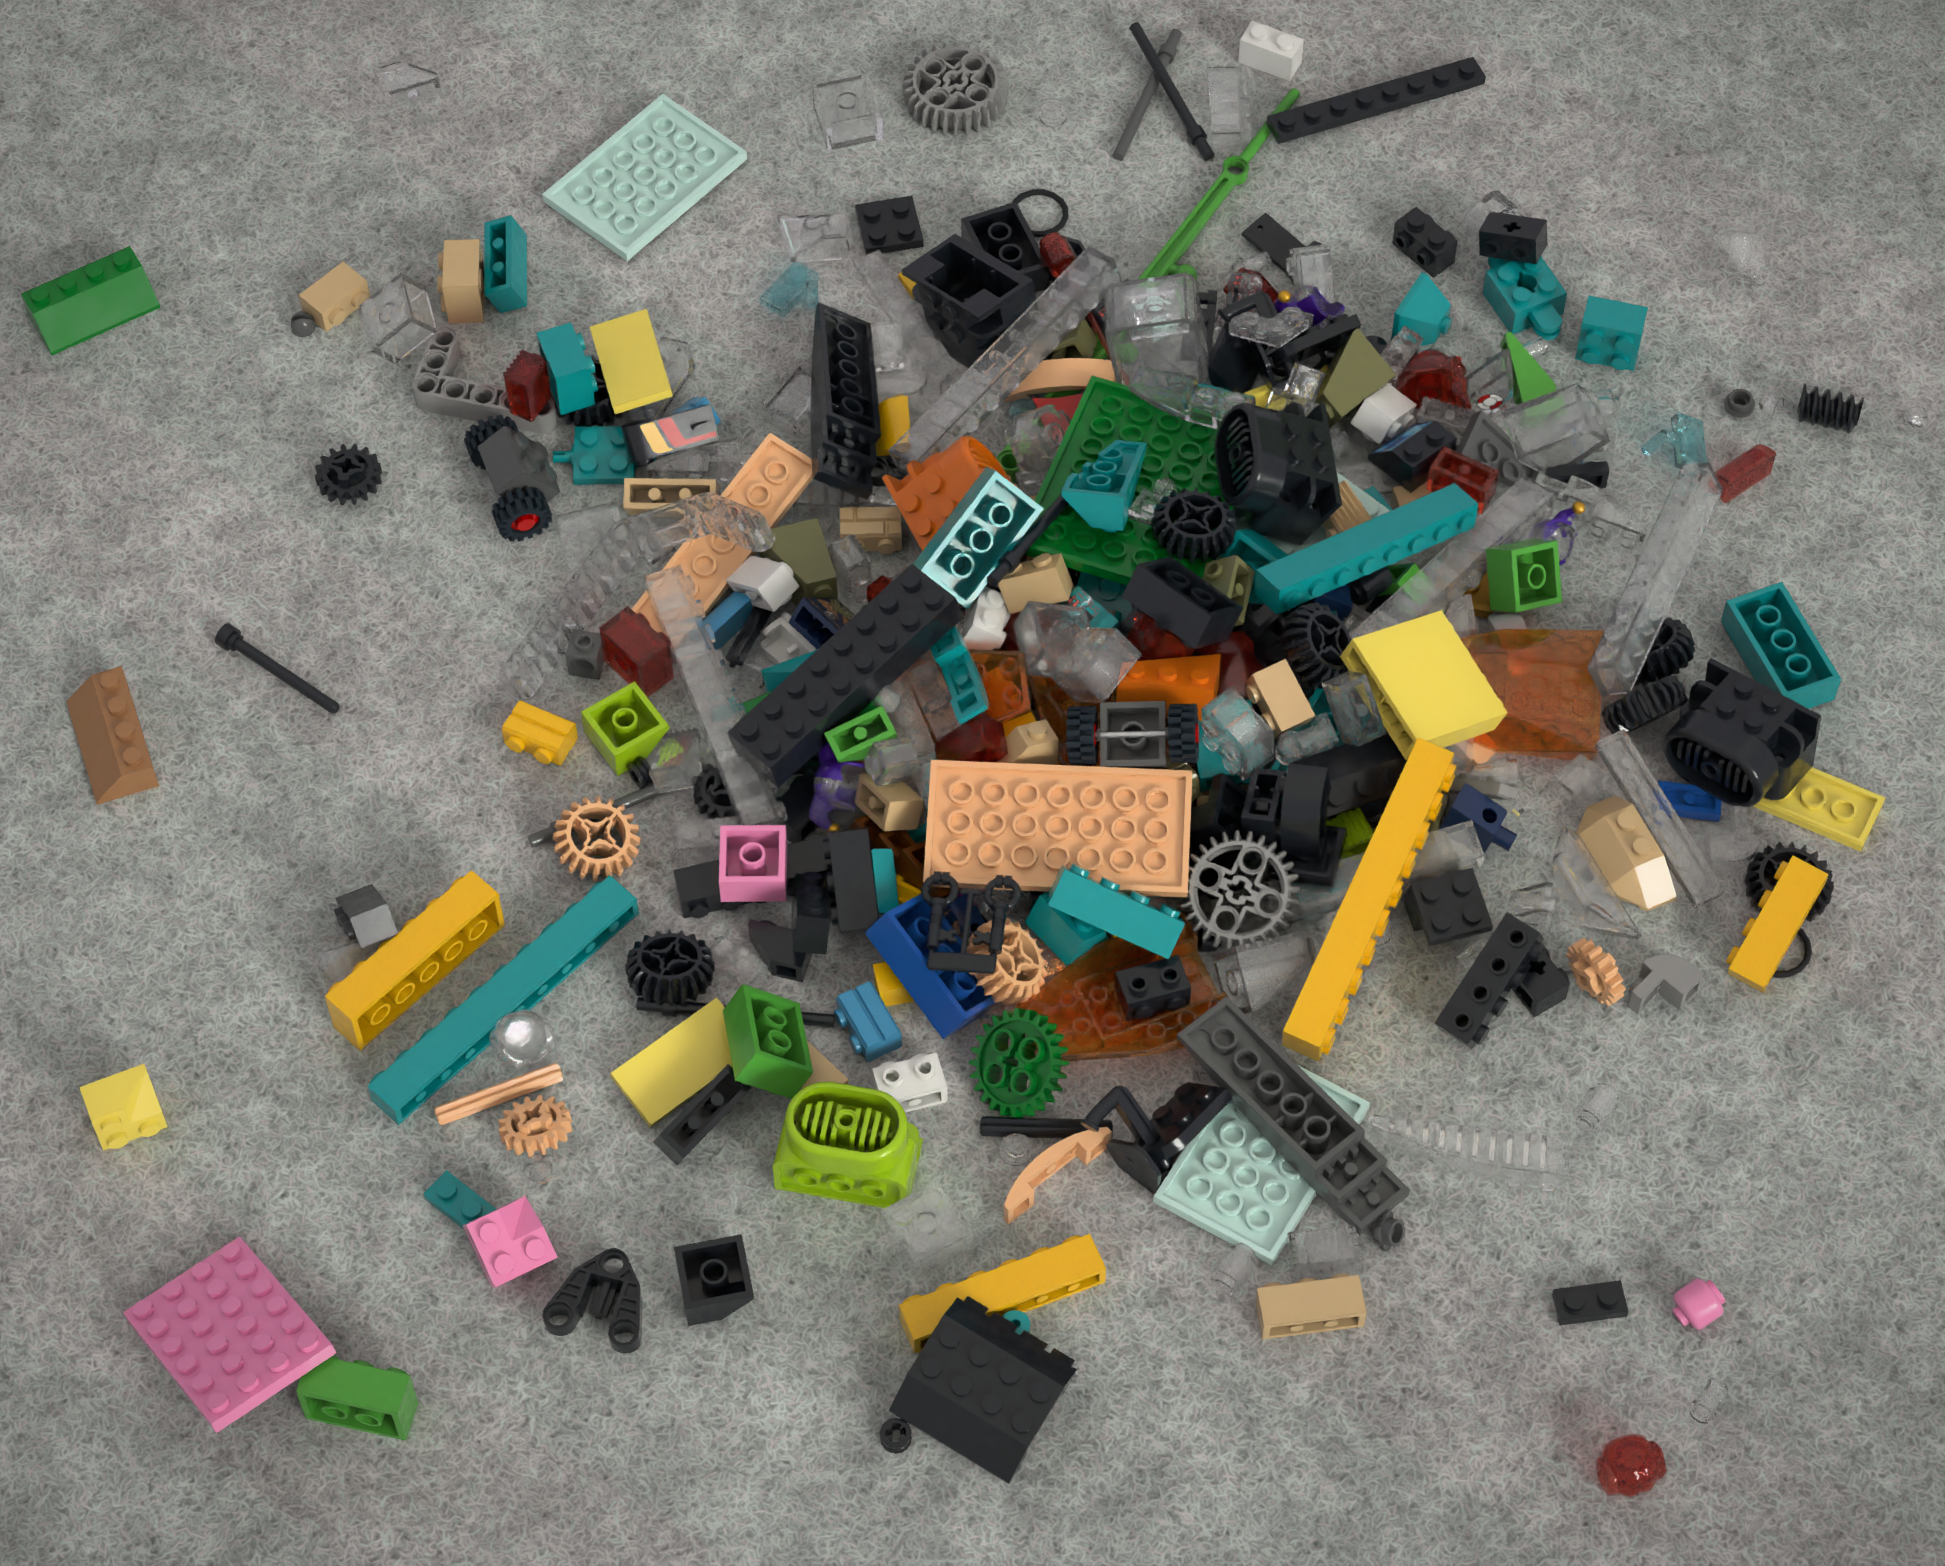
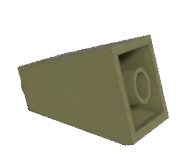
M1359 328L1354 330L1337 349L1308 408V411L1311 412L1319 403H1324L1329 429L1360 408L1366 398L1386 386L1396 376Z
M818 518L757 532L759 557L769 558L776 562H784L793 570V578L800 586L790 599L796 607L804 597L838 600L837 576Z

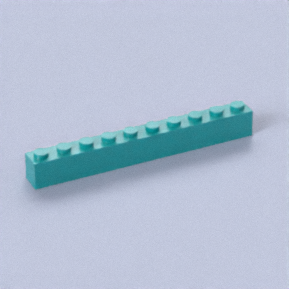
M610 875L602 882L595 883L582 900L571 904L559 920L548 924L536 940L531 944L524 945L513 960L507 965L500 966L494 972L490 980L483 986H477L473 989L468 999L459 1007L450 1009L445 1015L444 1020L436 1027L426 1030L420 1037V1040L410 1049L402 1051L397 1056L395 1062L385 1071L378 1072L367 1086L371 1101L396 1124L400 1125L639 915L637 898Z

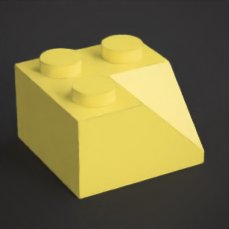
M145 1064L79 1087L103 1151L109 1148H121L128 1141L142 1136H153L161 1129L168 1127Z

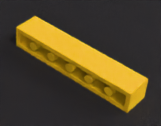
M1091 1234L1082 1237L1079 1235L1071 1236L1060 1245L1052 1248H1039L1028 1257L1020 1260H1007L1000 1264L998 1268L988 1272L977 1271L961 1282L942 1284L929 1294L910 1296L902 1304L898 1305L899 1319L915 1354L921 1352L939 1321L957 1297L964 1301L969 1296L988 1308L986 1315L989 1317L994 1312L1002 1317L1012 1310L1025 1313L1105 1283L1106 1267Z

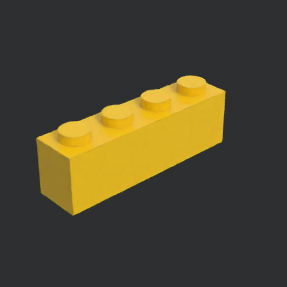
M1795 856L1791 857L1789 863L1782 861L1774 875V878L1778 880L1773 891L1766 889L1758 904V907L1762 908L1757 919L1752 917L1749 919L1742 932V935L1746 936L1740 948L1734 946L1725 962L1730 965L1728 968L1729 975L1762 993L1765 991L1828 878L1827 873Z

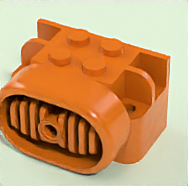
M971 436L960 437L942 453H935L922 463L915 460L910 461L906 465L909 474L902 480L888 474L882 477L922 551L986 467L997 471L1010 481L1004 468L991 451Z

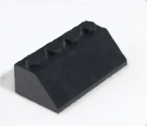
M1387 730L1292 763L1328 767L1331 784L1327 807L1328 819L1391 797L1407 760H1405Z

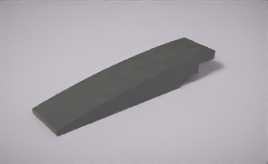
M1227 996L1177 1034L1179 1041L1219 1087L1227 1088L1233 1097L1231 1101L1359 1236L1381 1219L1385 1211H1391L1409 1196L1410 1189L1386 1167L1388 1160L1364 1138L1365 1130Z

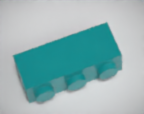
M511 215L484 223V295L500 313L527 306V234Z

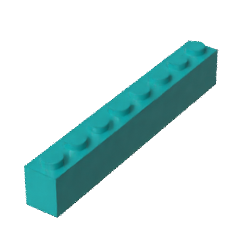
M1453 483L1256 569L1254 594L1275 614L1295 608L1304 602L1474 528L1478 502Z

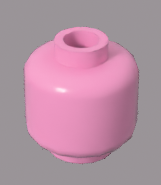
M1696 1278L1674 1294L1673 1299L1677 1307L1672 1309V1312L1683 1327L1690 1324L1694 1329L1701 1330L1723 1314L1722 1304L1726 1301L1710 1279L1705 1282L1700 1278Z

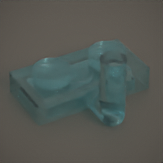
M795 260L760 297V305L782 318L798 302L811 309H815L819 302L817 283L819 281V273Z
M1678 412L1671 418L1672 431L1667 429L1659 431L1641 447L1642 453L1650 456L1667 442L1674 447L1675 467L1701 476L1708 470L1703 421Z

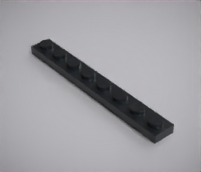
M1470 57L1268 115L1266 124L1277 143L1280 144L1485 84L1486 76L1475 58Z

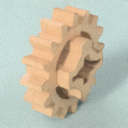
M1585 938L1579 939L1567 948L1568 953L1566 956L1570 960L1568 965L1574 972L1573 975L1577 980L1576 984L1582 991L1586 990L1592 998H1597L1599 1004L1605 1003L1606 1006L1614 1004L1624 996L1623 992L1626 988L1621 984L1624 980L1617 971L1616 961L1610 953H1604L1601 946L1595 947L1591 939L1587 941Z
M538 1095L535 1101L525 1097L524 1104L520 1105L514 1102L512 1103V1111H503L504 1118L498 1120L501 1142L505 1143L508 1151L514 1149L515 1154L518 1156L524 1151H527L528 1157H532L535 1151H540L542 1155H545L546 1148L549 1147L557 1150V1142H566L568 1140L566 1133L572 1132V1119L569 1109H566L563 1101L556 1103L553 1096L547 1101L543 1100L542 1095Z

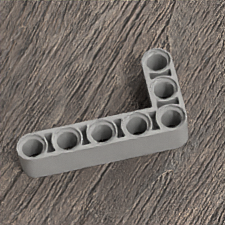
M441 326L433 330L412 382L415 402L419 409L473 421L482 419L484 422L488 421L487 417L493 416V419H496L497 415H502L503 418L508 416L511 418V421L514 420L519 430L539 434H547L555 430L558 421L555 403L551 397L452 377L461 353L457 332L449 326Z

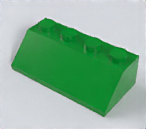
M130 246L21 293L27 314L51 355L160 308L146 273Z

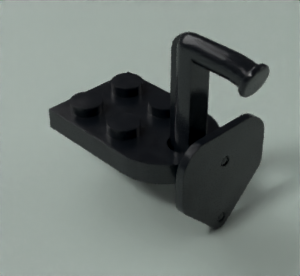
M1257 292L1235 301L1223 309H1218L1219 315L1228 324L1231 323V319L1253 308L1256 309L1272 347L1264 350L1258 337L1254 336L1250 340L1249 348L1262 380L1274 397L1289 391L1296 385L1299 377V362L1341 345L1354 330L1361 327L1357 314L1350 317L1347 314H1342L1333 318L1330 321L1331 325L1320 328L1319 325L1313 326L1303 332L1304 336L1290 342L1272 299L1265 292ZM1271 368H1283L1286 378L1275 382Z
M1187 1082L1179 1086L1174 1092V1096L1165 1105L1159 1107L1153 1113V1118L1149 1120L1131 1092L1124 1086H1115L1093 1107L1086 1118L1082 1119L1080 1123L1085 1128L1098 1132L1099 1124L1115 1108L1135 1137V1141L1133 1143L1110 1139L1106 1143V1148L1119 1168L1155 1195L1172 1168L1171 1156L1186 1147L1233 1097L1227 1088Z

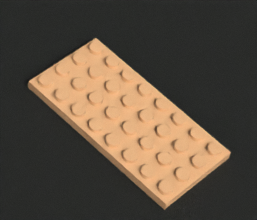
M931 760L923 883L934 874V871H941L942 873L950 872V876L957 881L959 888L985 889L987 884L996 878V875H1004V877L1009 875L1019 884L1021 891L1050 892L1061 866L1064 865L1070 868L1073 863L1089 870L1088 877L1099 882L1102 877L1118 883L1120 885L1118 890L1128 895L1133 890L1145 896L1187 898L1192 770ZM941 882V885L932 884L930 887H950V885H942ZM1003 885V888H996V887L994 888V889H998V890H1012V889H1005V888H1004V885Z

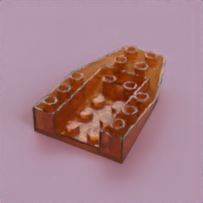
M1500 629L1460 638L1508 712L1495 730L1467 740L1497 753L1590 762L1599 753L1604 630Z
M1183 912L1179 914V917L1183 919L1185 925L1170 957L1179 955L1191 985L1190 1005L1175 1011L1168 1010L1157 1013L1145 1020L1135 1019L1127 1022L1115 991V972L1161 960L1164 957L1120 937H1115L1091 947L1039 987L1040 992L1038 994H1032L1028 1001L1020 1002L1016 1005V1008L1035 1010L1040 1015L1048 1016V1023L1057 1024L1054 1033L1064 1035L1059 1046L1068 1048V1051L1061 1055V1059L1080 1061L1150 1056L1184 1049L1185 1047L1177 1038V1034L1223 998L1228 997L1226 992L1218 993L1197 952L1198 937L1192 930L1193 927L1190 921H1186V913Z

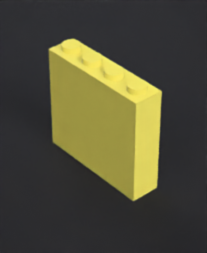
M1442 610L1353 638L1340 656L1405 760H1408L1417 738L1444 748L1495 730L1508 713Z

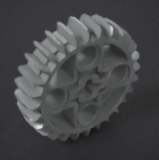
M956 42L953 47H947L944 43L942 49H937L933 46L931 53L923 50L922 58L916 56L914 64H909L908 71L905 72L903 84L905 106L908 107L909 114H914L915 122L922 120L923 128L931 124L933 132L938 128L943 130L944 135L948 130H953L955 136L958 134V130H964L968 135L970 128H974L979 132L980 124L989 127L990 120L997 121L998 114H1003L1008 96L1007 73L1004 71L1003 64L998 63L996 56L989 57L988 50L980 53L979 46L970 49L968 43H966L964 47H958ZM989 82L992 86V89H990L985 84ZM920 88L926 92L924 95L920 93Z
M1239 830L1235 831L1234 840H1229V837L1224 832L1222 833L1223 842L1219 844L1213 837L1210 838L1212 846L1210 849H1207L1202 844L1199 845L1202 852L1201 857L1194 854L1190 855L1195 865L1194 867L1189 866L1188 901L1182 903L1180 907L1181 909H1191L1192 912L1186 915L1185 919L1186 921L1197 920L1192 930L1197 932L1203 928L1205 930L1202 936L1203 941H1206L1212 935L1215 937L1213 946L1216 948L1220 945L1221 941H1225L1226 951L1230 952L1233 943H1237L1240 952L1244 951L1245 943H1250V946L1255 951L1257 950V940L1261 939L1268 946L1267 935L1271 933L1272 936L1278 939L1280 935L1276 928L1278 926L1285 929L1289 928V925L1283 920L1285 916L1295 918L1296 914L1289 909V906L1299 905V901L1292 898L1291 894L1300 892V887L1291 886V882L1299 877L1298 874H1288L1287 871L1294 866V863L1291 861L1283 864L1282 860L1287 854L1285 851L1279 852L1277 855L1274 853L1277 847L1276 842H1272L1268 847L1264 846V835L1257 842H1254L1251 831L1248 832L1246 840L1241 839ZM1241 850L1232 870L1211 863L1214 858L1223 853ZM1250 853H1257L1262 858V864L1255 870L1247 869L1243 863L1246 855ZM1268 862L1274 867L1279 876L1281 893L1261 884ZM1239 868L1246 876L1256 877L1254 884L1260 890L1259 892L1253 890V884L1248 878L1237 875ZM1206 870H1214L1218 873V881L1211 887L1204 886L1200 882L1201 874ZM1226 876L1232 877V881L1227 879ZM1243 883L1245 884V891L1250 896H1240L1238 900L1234 899L1235 895L1229 887H1239ZM1198 889L1218 899L1211 915V920L1205 916L1200 907ZM1220 890L1226 893L1225 897L1231 905L1239 908L1243 907L1240 912V915L1238 914L1237 910L1233 907L1226 905L1223 906L1225 899L1223 895L1219 893ZM1267 896L1277 898L1279 901L1278 909L1273 913L1262 911L1260 904L1263 898ZM1247 902L1253 904V907L1247 906ZM1247 912L1264 920H1269L1256 930L1238 933ZM1223 913H1230L1235 917V925L1229 930H1221L1217 926V919Z

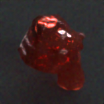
M1429 348L1414 356L1410 363L1406 365L1401 375H1399L1396 389L1416 403L1417 409L1442 410L1452 408L1453 416L1460 418L1467 416L1472 410L1466 388L1467 378H1465L1467 370L1462 364L1460 356L1453 355L1449 357L1440 350Z

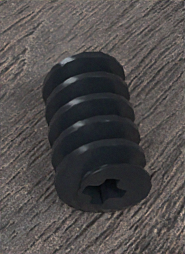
M1804 383L1797 409L1799 422H1803L1807 415H1810L1811 425H1815L1818 419L1822 418L1823 428H1827L1829 423L1834 421L1835 430L1838 431L1844 423L1846 424L1847 433L1850 434L1855 426H1857L1864 397L1861 398L1858 404H1855L1854 395L1850 394L1844 402L1842 392L1838 391L1836 396L1831 399L1830 389H1826L1822 396H1819L1818 386H1814L1810 393H1807V387Z

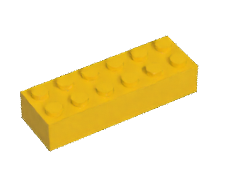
M472 870L464 877L457 878L448 891L441 897L431 900L426 909L416 918L408 920L398 934L382 942L372 956L367 960L359 962L351 974L330 987L325 995V1000L333 1027L361 1051L505 926L499 893Z

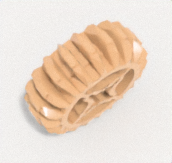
M586 796L582 799V806L574 801L570 806L571 811L564 809L561 813L562 820L556 821L555 828L558 831L553 833V841L558 843L555 844L554 851L555 853L562 854L559 859L561 864L570 862L569 873L575 872L576 869L581 871L579 876L581 880L586 877L587 873L592 874L593 882L598 881L599 874H602L604 879L609 875L612 876V872L620 876L623 873V867L630 868L633 863L631 858H636L639 850L636 846H639L641 838L635 834L638 833L639 826L638 824H631L634 819L633 813L623 815L625 810L624 804L617 808L613 807L614 800L612 798L607 801V804L601 803L602 799L600 796H596L594 803H591ZM588 819H599L602 821L596 823ZM613 827L621 837L622 848L615 844L616 840L610 835ZM572 829L578 833L577 837L583 842L580 851L573 843L571 837ZM603 833L602 839L599 838L590 845L591 838L595 839ZM594 855H601V856H603V857H605V858H604V859H595V858H591V857L594 856Z
M1006 918L1002 952L997 955L995 972L993 974L969 973L976 977V986L981 985L984 988V996L992 995L994 1003L1001 1001L1004 1006L1021 1005L1036 997L1045 985L1044 978L1048 975L1044 969L1048 962L1041 956L1044 950L1036 945L1037 938L1032 939L1030 937L1029 928L1021 929L1019 921L1013 923L1009 918ZM992 920L980 925L976 931H981L982 933L991 932ZM972 934L968 939L969 946L966 952L969 954L990 955L988 952L989 946L984 943L973 945V938L976 937Z

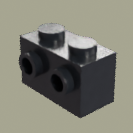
M1415 207L1395 221L1392 244L1430 276L1436 277L1455 263L1458 241L1449 231H1445L1435 223L1430 215L1423 213Z
M1179 955L1115 972V991L1127 1022L1135 1019L1145 1020L1154 1014L1168 1010L1178 1011L1190 1005L1191 985Z

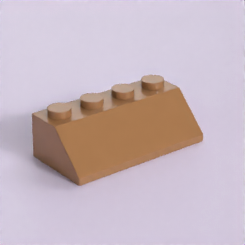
M122 666L91 675L66 702L97 805L158 787V780Z

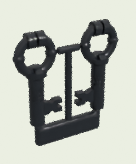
M934 871V874L928 877L921 887L923 900L931 908L925 947L929 950L927 968L938 971L993 974L996 969L997 955L1002 952L1006 914L1018 904L1022 897L1019 884L1013 880L1012 876L996 875V878L987 884L983 892L978 889L959 890V885L950 876V872ZM942 882V885H950V895L945 899L942 897L932 898L929 892L932 884L941 885ZM1004 885L1005 889L1013 890L1012 899L1009 902L1002 900L994 901L992 898V891L995 887L1003 888ZM959 892L961 895H968L960 953L937 952L939 943L948 941L949 943L957 944V938L953 937L958 936L957 930L950 929L945 931L941 929L944 910L955 901ZM982 894L984 895L985 903L993 911L991 932L982 933L981 931H974L973 935L976 938H973L972 943L973 945L984 943L989 946L988 952L990 955L966 953L973 898Z

